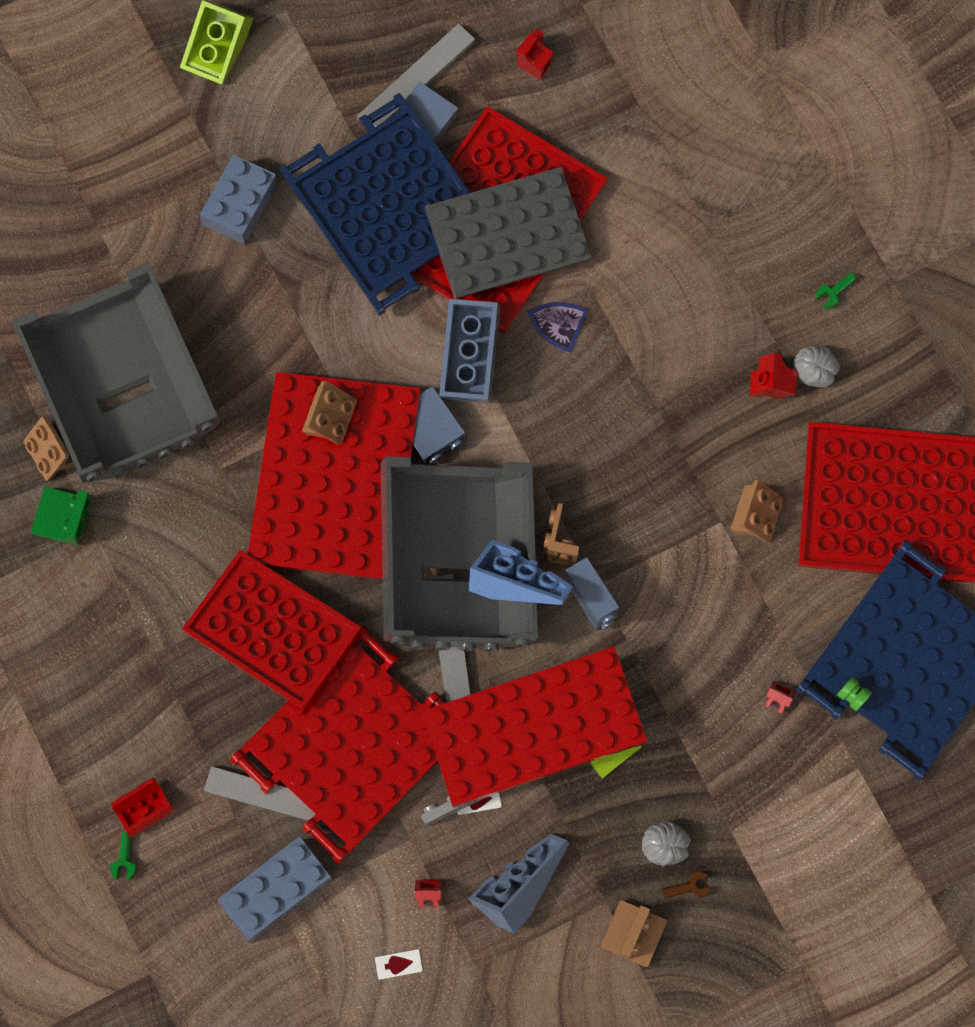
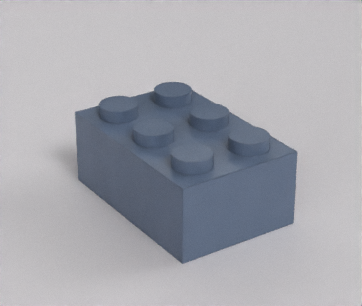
M233 154L200 213L202 225L245 245L278 186L276 174Z

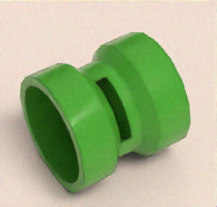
M853 676L837 693V696L842 700H847L850 703V707L856 712L870 697L872 692L868 688L861 687L859 681Z

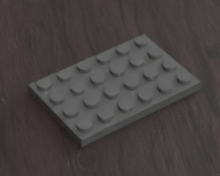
M561 167L425 207V212L454 299L588 261L592 258Z

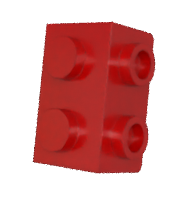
M155 778L141 783L137 788L120 796L110 804L130 838L174 811Z

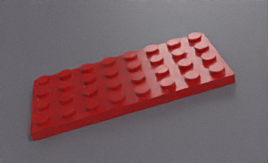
M615 646L422 711L453 808L647 743Z

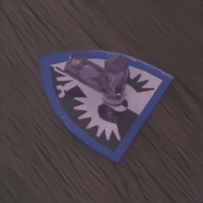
M552 302L539 305L527 311L533 327L544 340L561 350L571 353L588 309L565 302Z

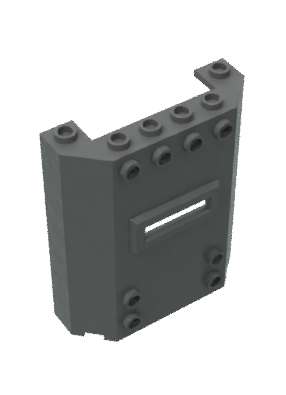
M149 262L126 271L129 280L38 318L34 310L12 320L73 463L83 482H93L113 477L115 479L127 475L131 469L136 467L137 469L144 468L154 459H164L171 456L173 451L177 449H187L194 446L196 441L203 438L220 423ZM145 382H150L153 390L104 410L101 401Z
M386 456L381 462L384 640L392 644L411 646L412 650L426 649V646H435L436 650H450V647H460L461 651H473L475 647L484 648V651L494 652L504 647H529L531 643L538 639L537 603L489 599L470 592L469 580L424 578V568L470 569L491 540L515 547L521 551L522 557L528 561L531 559L535 561L532 463L507 462L503 468L411 464V457Z

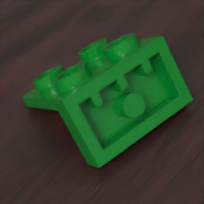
M45 487L31 533L36 536L79 546L92 502L91 496L88 492L78 490L76 495Z

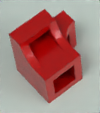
M535 29L533 34L529 33L525 41L519 46L515 56H517V66L541 80L553 63L554 52L544 46V33Z
M774 352L760 357L759 369L751 372L750 395L754 397L768 396L778 399L795 395L797 371L788 368L784 364L782 354Z

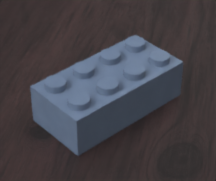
M449 299L439 393L442 400L491 404L501 309L498 303Z
M299 836L217 900L245 938L252 943L331 882L332 878Z

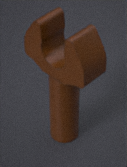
M693 872L688 882L662 888L664 898L689 892L694 894L697 899L704 897L711 888L699 889L696 887V881L707 878V874Z

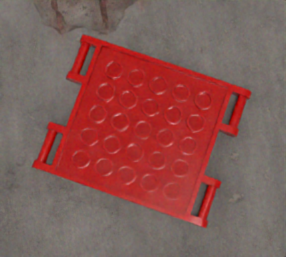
M364 624L360 626L362 628L361 633L305 711L287 701L230 758V761L235 766L239 765L261 786L260 790L265 795L281 781L315 814L303 825L302 830L306 834L310 833L333 855V860L338 864L361 843L438 763L422 711L444 704L440 699L441 695L434 691L421 705L387 673L400 658L395 653H390L377 641ZM361 640L385 661L381 666L357 645ZM249 753L273 774L270 779H267L245 758ZM321 821L346 843L343 848L338 847L318 827Z

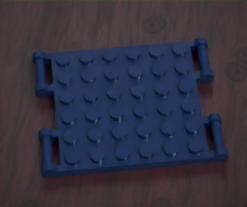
M400 93L393 96V100L371 114L361 116L359 118L360 123L367 130V133L334 154L328 156L321 144L318 143L313 146L312 151L288 166L283 165L278 168L282 177L296 194L378 316L384 314L385 309L410 293L415 294L420 291L410 274L440 256L425 207L470 193ZM398 107L402 110L377 127L373 125L374 122ZM315 159H321V162L294 178L292 175ZM402 279L405 281V286L379 302L376 297L377 295Z
M906 539L799 684L796 691L801 695L804 693L829 711L831 713L830 716L837 720L847 705L850 707V703L839 698L837 693L854 676L859 681L861 687L868 688L872 692L870 697L856 712L888 735L878 751L883 755L886 753L913 773V777L920 781L975 704V612L936 585L947 568L943 565L938 566L912 547V543ZM905 554L933 573L932 577L928 579L903 561L902 557ZM814 680L840 699V703L836 705L809 685L811 681ZM897 741L923 760L921 765H917L892 746L893 742Z

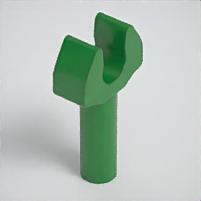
M853 273L848 274L833 287H828L825 284L821 285L817 290L815 300L820 299L823 295H828L830 300L824 304L823 309L836 307L839 302L837 299L838 294L857 280Z
M121 832L119 859L110 864V872L115 880H118L121 867H127V879L129 881L136 874L137 866L129 860L131 838L127 832Z

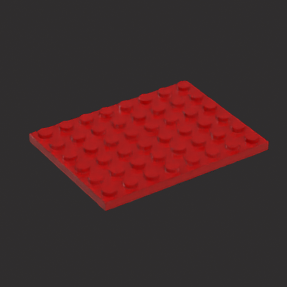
M488 106L449 160L450 165L470 193L561 167L580 222L608 181V178ZM440 256L410 274L414 280L445 299H454ZM546 273L459 298L458 300L498 303L501 308L498 331L505 334Z
M276 372L248 555L268 567L383 580L381 462L386 456L411 457L412 459L413 438L421 388ZM322 381L329 382L357 399V404L341 445L335 444L325 437L310 436L302 432L316 391Z
M818 422L808 423L798 567L881 574L907 539L912 543V547L938 566L943 565L947 568L939 580L975 583V437ZM906 554L902 557L903 561L928 579L932 577L933 573Z

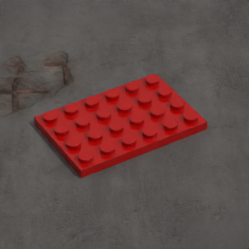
M239 550L183 626L182 631L305 711L361 633L362 628L242 550Z

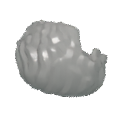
M809 345L799 350L794 358L792 368L797 371V380L808 386L824 388L834 382V375L839 372L840 364L830 349Z
M668 820L655 823L644 832L642 851L650 862L664 867L683 862L688 857L689 852L687 848L691 838L684 829Z

